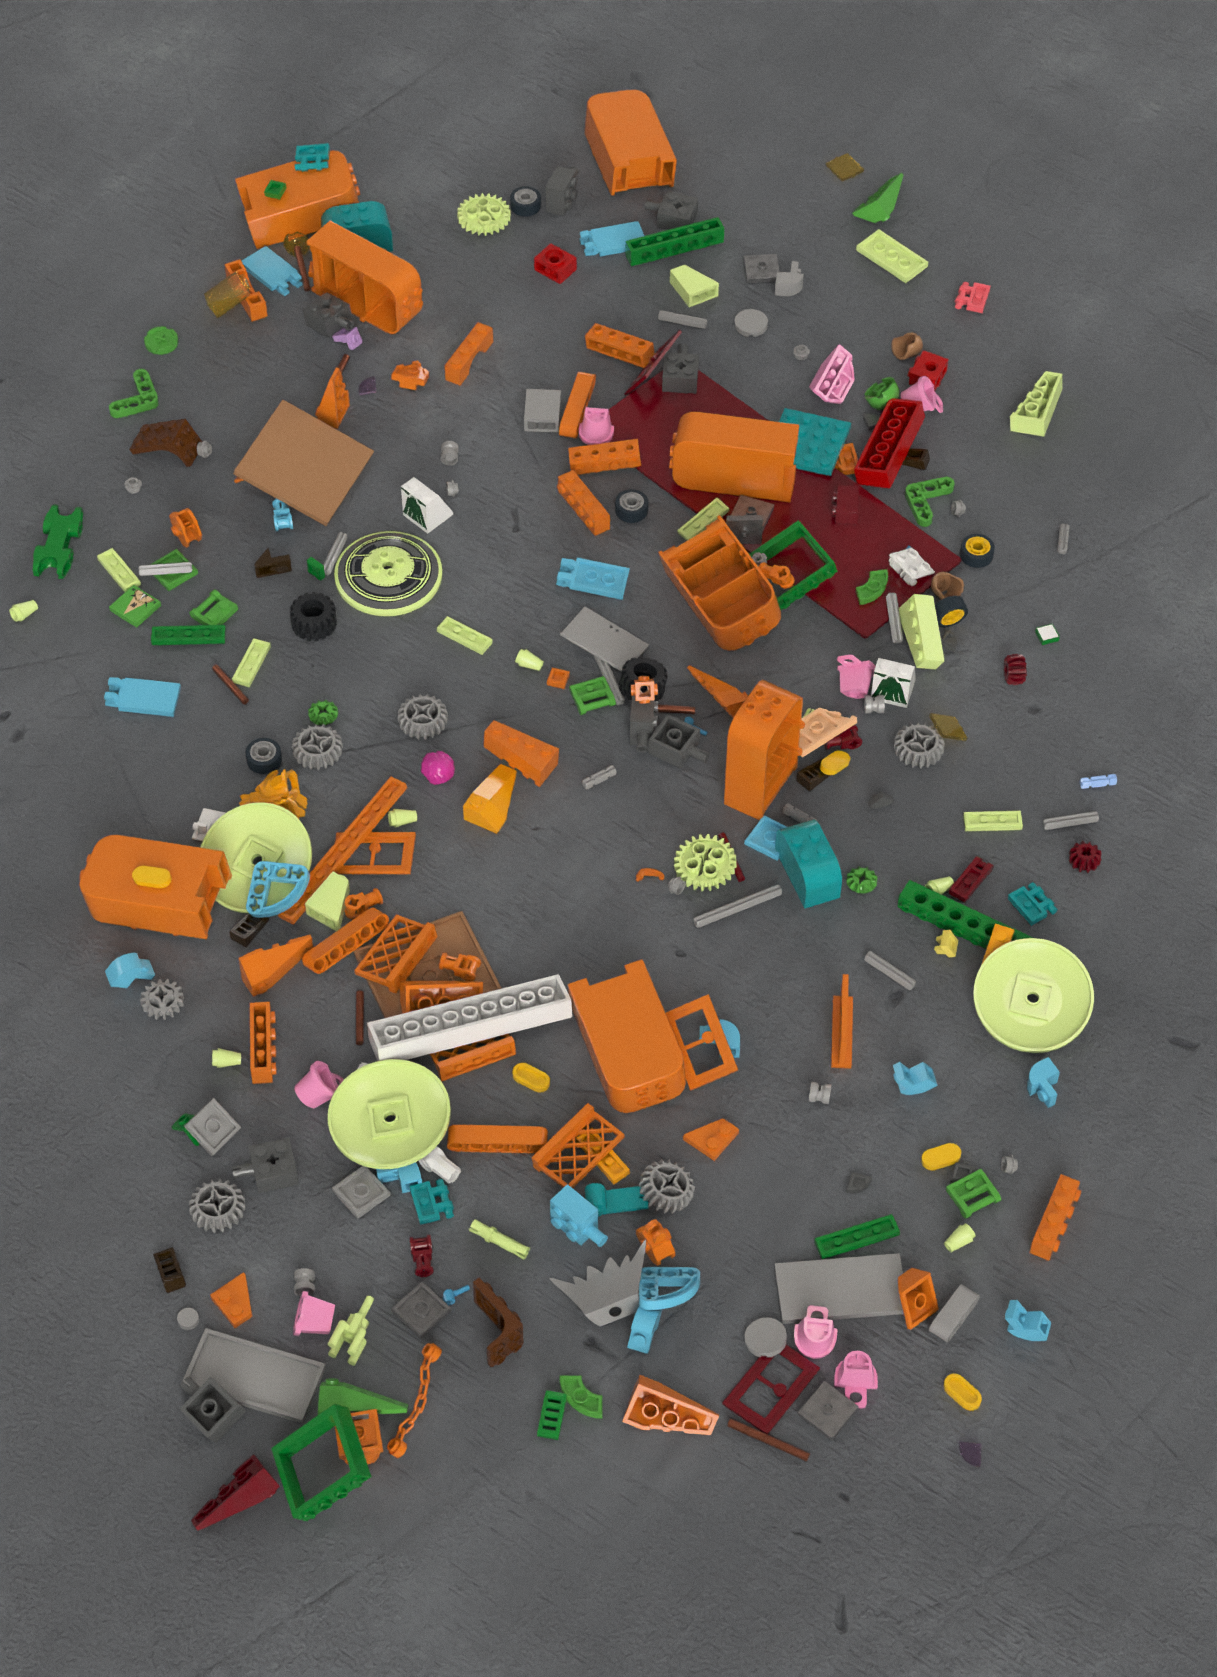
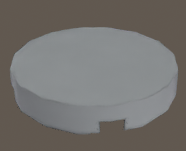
M743 310L735 317V329L739 334L747 337L749 335H753V337L762 335L768 327L767 316L759 310Z
M759 1318L753 1321L747 1327L744 1334L745 1344L749 1352L758 1357H773L779 1354L786 1346V1329L781 1322L773 1318Z

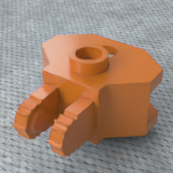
M189 508L180 512H173L169 515L172 533L179 538L185 548L189 547L190 542L193 540L201 541V530L197 519Z
M657 1219L651 1220L648 1224L636 1229L640 1245L646 1239L645 1252L655 1265H660L661 1260L668 1256L671 1258L675 1257L676 1252L670 1241L672 1239L671 1234L667 1228L662 1227Z

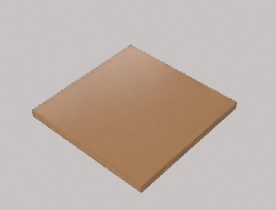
M282 400L233 474L327 526L372 457L374 450L287 401Z
M463 911L430 922L434 924L438 937L406 981H466L461 977L454 976V971L439 969L441 956L446 952L449 956L457 958L459 954L466 956L473 955L481 960L482 963L476 970L474 981L483 982V993L502 989ZM421 930L410 931L411 936L417 935ZM408 932L396 935L398 940L409 937ZM395 937L386 938L384 944L396 941ZM411 942L399 945L400 950L409 948ZM375 943L353 951L358 964H360ZM397 946L386 949L387 954L398 951ZM384 950L376 952L373 957L384 956ZM396 957V958L390 959V960H389L390 965H391V964H394V963H398V961H399L401 958H400V957ZM387 960L376 963L377 969L388 966ZM366 966L363 971L374 970V966ZM390 971L383 972L378 975L379 977L386 979L387 976L390 974ZM366 979L384 1018L402 1014L400 989L395 994L390 992L388 987Z

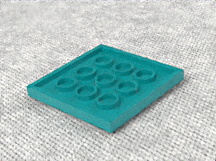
M785 408L779 422L799 425L798 443L794 460L796 468L831 476L850 432L851 422Z

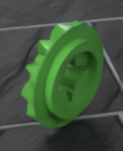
M318 700L316 704L312 703L311 708L308 709V715L313 723L328 725L336 720L338 708L333 702H328L327 700L320 702Z
M859 866L857 869H851L850 873L847 874L846 882L848 887L856 893H869L877 885V876L874 870L871 871L868 867L861 868ZM865 876V880L859 884V878Z

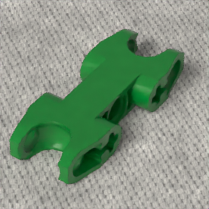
M53 504L43 523V533L48 535L45 546L36 545L33 553L34 576L39 577L44 569L54 567L57 568L58 579L65 578L71 569L74 558L73 549L68 548L71 537L80 538L83 530L82 507L75 508L73 513L68 516H62L59 514V505Z

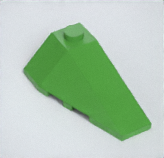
M903 173L886 181L878 188L877 192L868 197L869 200L866 203H861L852 214L873 223H877L880 220L884 222L889 219L896 204Z
M329 1378L320 1385L318 1415L333 1404L349 1407L350 1411L355 1412L377 1409L378 1414L407 1413L408 1404L345 1382H339V1379Z

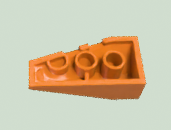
M335 368L320 406L316 409V417L335 429H338L350 406L349 392L345 390L346 384L342 382L343 377L339 368Z
M689 665L687 669L692 676L734 718L748 697V694L745 691L741 693L737 688Z
M311 935L289 940L286 945L282 946L278 943L274 944L268 950L259 948L238 958L242 981L253 997L265 993L303 958L306 952L313 948Z
M400 981L402 1014L483 994L482 981Z
M639 1375L622 1422L641 1430L659 1429L664 1432L672 1430L684 1431V1433L711 1435L719 1414L660 1382Z

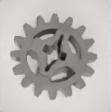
M159 979L157 984L152 981V986H145L146 992H141L142 998L140 1001L143 1011L147 1012L149 1017L154 1014L156 1020L160 1016L164 1020H166V1015L174 1017L173 1012L179 1013V1007L184 1006V994L182 993L181 986L177 987L176 982L170 984L169 979L165 982Z

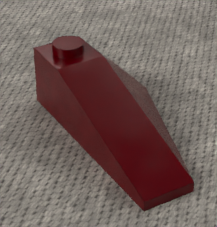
M254 1454L232 1474L235 1478L228 1485L223 1484L218 1489L220 1491L218 1497L215 1500H209L192 1518L191 1522L198 1531L254 1506L276 1493L277 1488L280 1487L279 1484Z

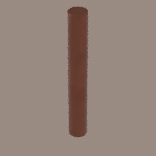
M296 246L294 251L300 275L302 276L304 291L307 292L311 290L301 247Z
M214 665L212 670L242 704H247L249 699L218 665Z
M658 704V712L695 714V707Z
M360 990L356 992L357 1045L364 1044V992Z

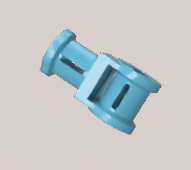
M275 499L272 502V506L275 508L273 510L275 531L285 528L293 529L292 516L289 508H287L288 505Z

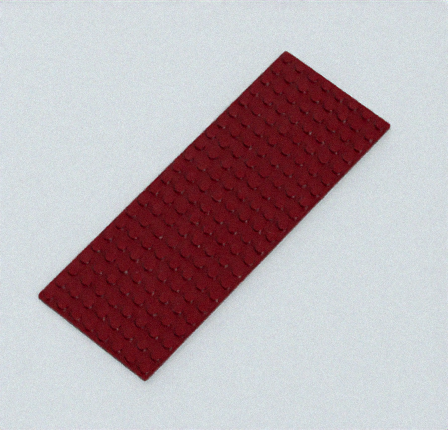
M662 370L608 409L611 425L614 426V434L610 442L638 439L641 466L634 467L696 514L714 499H720L729 508V512L722 517L725 523H727V516H731L740 496L691 490L679 486L673 479V469L669 468L670 458H673V456H670L671 445L675 444L672 443L673 433H677L680 418L688 412L769 420L701 371H698L697 394L662 392ZM796 468L791 502L754 498L774 504V510L762 532V543L742 544L745 550L751 553L799 520L835 562L838 571L834 576L826 579L817 588L810 590L805 595L865 639L889 621L886 601L888 593H896L898 608H900L912 595H921L931 587L933 577L937 573L943 571L949 573L961 563L959 556L836 468H834L831 476ZM838 485L859 486L856 525L835 523V516H832L833 505H836V503H833V492H837ZM802 537L767 560V565L772 567L774 565L787 566L795 580L793 586L825 565ZM907 546H911V548L916 550L921 558L935 571L934 574L916 579L917 583L914 586L908 585L903 579L904 577L901 578L900 574L889 565V559L891 558L889 555L905 550ZM887 569L888 583L883 594L870 603L859 605L856 587L863 586L868 582L870 571Z

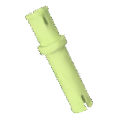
M476 1219L472 1222L469 1231L481 1236L486 1242H492L523 1260L529 1254L530 1247L497 1231V1228L489 1227Z

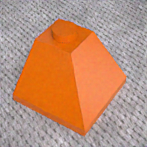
M910 1268L898 1277V1290L907 1329L911 1330L939 1310L930 1272Z

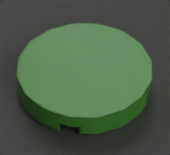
M164 326L155 327L149 330L146 337H144L145 347L153 354H168L178 345L177 333L171 328L166 329Z

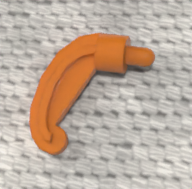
M652 868L641 869L636 874L637 882L642 880L644 876H656L660 880L664 879V874L661 871Z

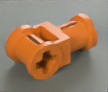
M765 562L760 563L759 569L774 584L780 585L783 589L793 586L795 580L787 566L774 565L772 567Z
M374 888L372 892L365 895L361 892L356 895L347 896L345 899V916L353 920L368 910L369 907L383 904L380 891Z
M444 952L440 959L439 969L454 971V976L461 977L466 981H474L476 970L481 966L482 962L473 955L459 954L457 958L449 956Z

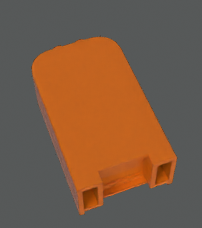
M621 90L596 94L590 97L586 109L585 136L611 196L615 195V192L627 191L628 189L656 185L674 187L677 159L649 97L639 90Z
M334 150L330 151L329 160H322V162L328 161L329 168H323L319 171L316 169H310L307 172H302V170L296 171L295 164H301V162L292 161L235 178L256 249L319 231L322 228V214L327 209L334 206L360 203L358 196L361 194L358 185L355 186L357 184L355 174H351L354 172L352 165L347 163L343 153ZM271 180L286 183L287 189L281 199L265 197L264 190Z
M332 221L326 223L307 240V245L310 246L313 259L314 286L311 288L313 293L319 296L326 292L350 304L351 313L359 317L361 322L367 321L390 334H396L422 310L423 301L420 275L413 265Z
M703 412L685 413L680 418L677 433H673L672 443L675 444L671 445L670 456H673V458H670L669 468L673 469V479L679 486L691 490L791 502L796 475L794 460L798 443L799 425Z
M719 515L717 520L705 526L706 530L678 547L672 546L664 552L659 551L658 554L666 574L716 644L724 650L732 651L740 649L745 645H750L758 637L767 635L770 630L778 625L781 619V610L771 583Z
M761 680L739 708L730 724L727 736L725 805L757 820H761L791 773L797 769L798 756L803 753L802 748L799 747L800 730L805 727V722L801 720L803 698Z
M109 835L99 840L92 853L88 854L86 867L80 872L79 886L91 916L99 922L131 927V929L139 928L170 933L173 936L182 935L207 939L208 930L212 923L210 912L220 888H226L228 880L232 878V874L224 851L123 835ZM139 866L164 868L170 872L172 880L165 888L140 886L134 882L132 873Z
M643 959L624 965L625 974L590 986L587 978L568 984L573 1014L607 1099L614 1109L623 1113L636 1112L679 1096L686 1085L682 1051Z

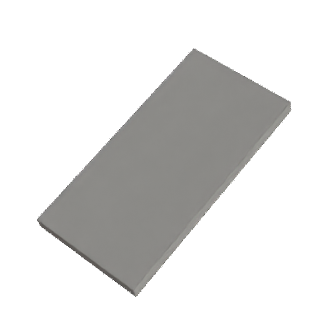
M900 1253L774 1264L782 1324L800 1323L806 1317L808 1306L811 1305L826 1307L828 1309V1320L904 1314L898 1290V1277L903 1274ZM815 1311L811 1314V1318L823 1319V1315L821 1312Z
M205 1328L183 1378V1382L190 1386L184 1380L190 1376L201 1387L211 1377L240 1405L303 1424L326 1369V1364Z

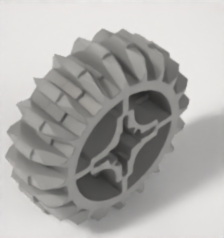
M419 694L418 697L412 695L411 700L406 699L405 703H401L397 718L399 727L405 735L409 734L411 738L416 736L418 740L420 737H424L426 740L428 736L433 738L434 734L440 735V730H444L448 722V712L441 699L436 700L435 696L430 698L428 694L426 696Z
M918 722L916 725L910 723L908 727L904 725L894 738L895 754L899 757L900 761H905V765L911 764L912 768L915 766H919L920 769L922 766L928 768L930 764L935 765L936 761H939L944 753L945 743L942 734H939L938 729L933 730V725L927 727L926 722L923 725H920Z
M315 724L314 727L308 725L307 729L302 728L301 733L296 732V737L292 741L294 758L304 768L309 766L310 770L316 767L319 771L320 767L326 769L327 765L333 766L334 761L338 762L339 756L342 754L343 744L340 735H338L336 730H332L331 726L326 728L324 724L321 727Z
M661 1159L658 1163L654 1161L651 1165H648L641 1174L639 1187H641L640 1194L644 1195L643 1201L649 1200V1207L654 1205L656 1206V1211L662 1209L665 1214L669 1210L673 1214L676 1210L680 1212L689 1205L695 1190V1186H693L694 1179L689 1178L690 1172H684L685 1166L680 1168L678 1167V1162L673 1165L670 1159L666 1163Z
M219 1178L218 1182L215 1183L211 1179L208 1185L203 1182V1188L196 1187V1193H192V1200H189V1213L192 1216L193 1222H197L199 1228L204 1227L206 1232L212 1228V1232L215 1234L217 1229H220L222 1232H224L225 1227L231 1229L232 1223L238 1225V1218H243V1211H245V1198L242 1195V1191L237 1189L235 1183L230 1185L229 1180L222 1183V1180ZM215 1201L218 1203L219 1210L216 1208Z

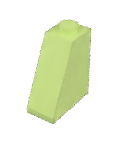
M686 265L670 270V283L688 307L718 297L719 284L713 279Z
M332 872L305 903L306 914L331 929L338 931L341 928L346 908L345 899L349 896L350 892L349 880L344 875Z

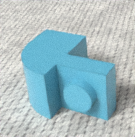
M128 953L118 957L105 970L111 987L128 988L135 978L152 980L155 976L150 961L139 959L137 953Z
M720 1019V1024L733 1057L739 1058V1031L731 1022ZM709 1025L700 1026L699 1040L702 1039L704 1032H711Z
M1049 1057L1033 1065L1027 1082L1029 1095L1037 1093L1040 1101L1044 1102L1048 1108L1056 1103L1057 1093L1051 1085L1058 1082L1060 1073Z
M901 1062L893 1065L895 1071L893 1076L902 1094H919L938 1086L933 1069L924 1062L910 1069Z
M416 1162L395 1169H376L377 1178L381 1183L399 1179L402 1193L410 1192L409 1186L422 1183L421 1174Z
M1010 1300L1008 1309L1005 1312V1319L1009 1323L1007 1331L1016 1337L1029 1341H1047L1051 1321L1042 1311H1026L1018 1300Z
M640 1306L638 1307L631 1326L632 1330L627 1348L646 1354L649 1353L654 1332L658 1328L662 1309L645 1310Z

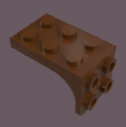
M185 418L143 425L129 450L132 454L159 450L169 451L178 456L186 467H190L198 455L197 445L202 440Z
M479 1277L473 1281L474 1302L502 1332L496 1340L487 1346V1362L492 1368L503 1363L512 1352L515 1353L521 1349L524 1344L523 1324L520 1322L521 1319L515 1311L511 1312L507 1308L505 1300L501 1296L497 1297L494 1294L492 1286L488 1282L484 1283Z

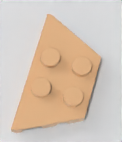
M818 708L803 717L801 720L805 722V727L800 730L799 747L803 750L800 756L803 758L855 725L857 717H842L840 712L828 711L823 708Z

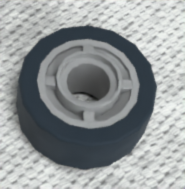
M529 186L516 188L510 195L511 210L523 217L535 215L541 208V194L537 189Z
M629 489L622 491L616 497L615 512L620 520L636 523L648 515L649 501L643 492Z
M258 738L253 740L246 748L247 765L253 772L269 774L280 767L282 762L281 748L273 739Z

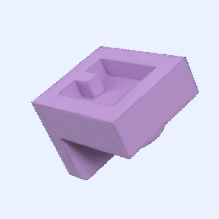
M353 327L350 331L342 328L332 336L334 342H347L350 350H354L363 342L357 327Z

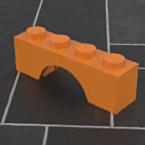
M239 259L225 264L226 279L251 321L267 317L266 301L260 291H254L242 261Z
M477 322L445 364V380L461 386L469 375L470 366L479 351L485 353L492 345V327Z

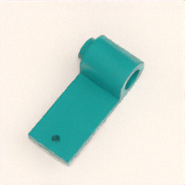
M592 1183L584 1189L585 1199L598 1209V1217L603 1214L649 1209L648 1201H643L644 1198L642 1197L644 1195L640 1194L641 1187L639 1186L606 1190L604 1185Z

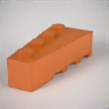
M495 720L484 731V748L501 760L505 759L509 762V766L520 770L527 779L531 778L534 780L535 785L538 787L544 783L558 765L559 748Z

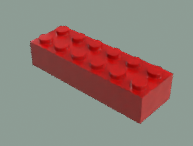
M895 398L888 400L854 468L858 485L891 488L925 419L923 403L921 401Z

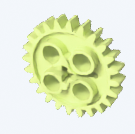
M481 193L480 197L475 194V198L469 196V201L464 199V204L460 203V208H458L457 218L461 227L466 228V232L471 230L472 234L478 232V236L481 233H484L486 236L488 232L493 235V231L499 233V228L504 230V225L508 226L511 216L509 205H506V201H502L501 197L496 199V195L490 197V193L487 196Z
M699 834V839L697 840L692 836V842L685 840V846L680 845V851H676L674 868L677 877H681V880L686 881L687 887L693 884L694 890L698 886L701 887V891H704L705 887H708L709 891H711L712 886L719 889V883L726 885L725 879L731 880V874H735L737 865L734 849L730 848L729 842L724 844V838L717 841V835L710 839L709 834H707L706 838Z

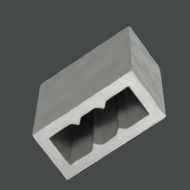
M526 389L524 431L559 432L561 390Z

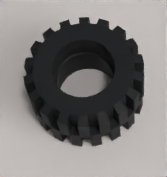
M305 593L304 596H298V600L295 599L293 605L290 606L292 630L301 639L306 638L307 641H311V639L318 641L321 638L323 640L326 636H330L332 631H335V626L337 625L335 605L333 600H330L328 596H324L323 593Z
M649 657L631 658L622 667L619 690L622 691L621 694L626 696L627 700H632L631 685L634 684V680H638L639 676H649L650 679H653L654 684H657L658 695H655V701H658L664 695L668 678L667 670L663 667V664L658 663L655 659L652 660ZM641 686L640 690L642 692L647 691V686Z

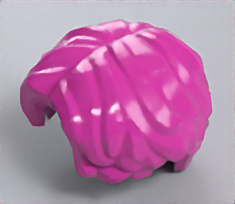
M430 752L424 756L421 763V773L431 784H444L454 775V761L445 752Z

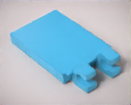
M635 221L591 229V231L580 232L581 238H579L581 245L585 246L584 253L586 256L599 253L601 257L625 252V241L643 237L644 233L639 222Z
M267 246L242 260L248 273L271 291L276 289L283 296L290 293L286 289L289 287L288 281L296 288L303 285L299 281L302 279V276L298 274L297 270Z
M562 558L556 585L623 600L630 568L577 558L576 561Z
M109 677L108 685L111 692H105V706L118 707L119 711L174 717L181 689L180 683L126 677L121 680Z

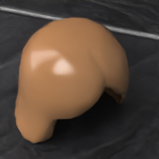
M913 332L893 338L891 344L892 352L900 360L915 357L923 349L922 339Z
M944 571L937 573L931 582L933 593L941 600L949 596H960L964 590V582L961 578Z

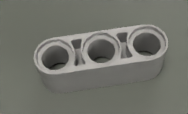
M961 1284L934 1319L929 1331L945 1342H949L976 1306L980 1295Z

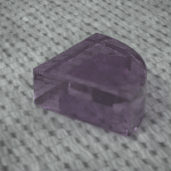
M374 376L367 378L360 384L358 389L359 395L376 392Z
M959 1442V1451L962 1457L969 1464L980 1467L981 1444Z

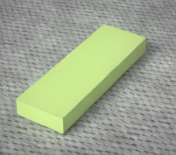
M714 499L677 530L678 534L688 541L706 530L705 526L717 520V516L723 517L728 513L729 508L720 499Z
M113 548L97 555L98 561L124 592L133 585L136 587L141 585L140 580Z
M448 616L437 627L438 633L481 655L493 643L491 638Z
M253 638L232 678L235 684L246 687L251 686L271 648V644Z
M1021 811L964 812L963 814L965 831L1022 830L1023 827Z

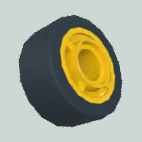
M983 534L966 536L961 543V560L966 565L974 568L989 565L994 557V542Z
M949 596L935 604L939 627L946 628L956 625L968 614V608L960 596Z

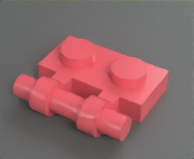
M963 282L958 290L959 295L955 299V308L961 309L963 305H967L966 310L983 313L991 286L974 282L973 287H971L968 282Z

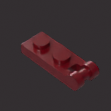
M976 856L949 889V894L966 903L987 875L992 872L994 865L989 862L985 863L982 861V858Z

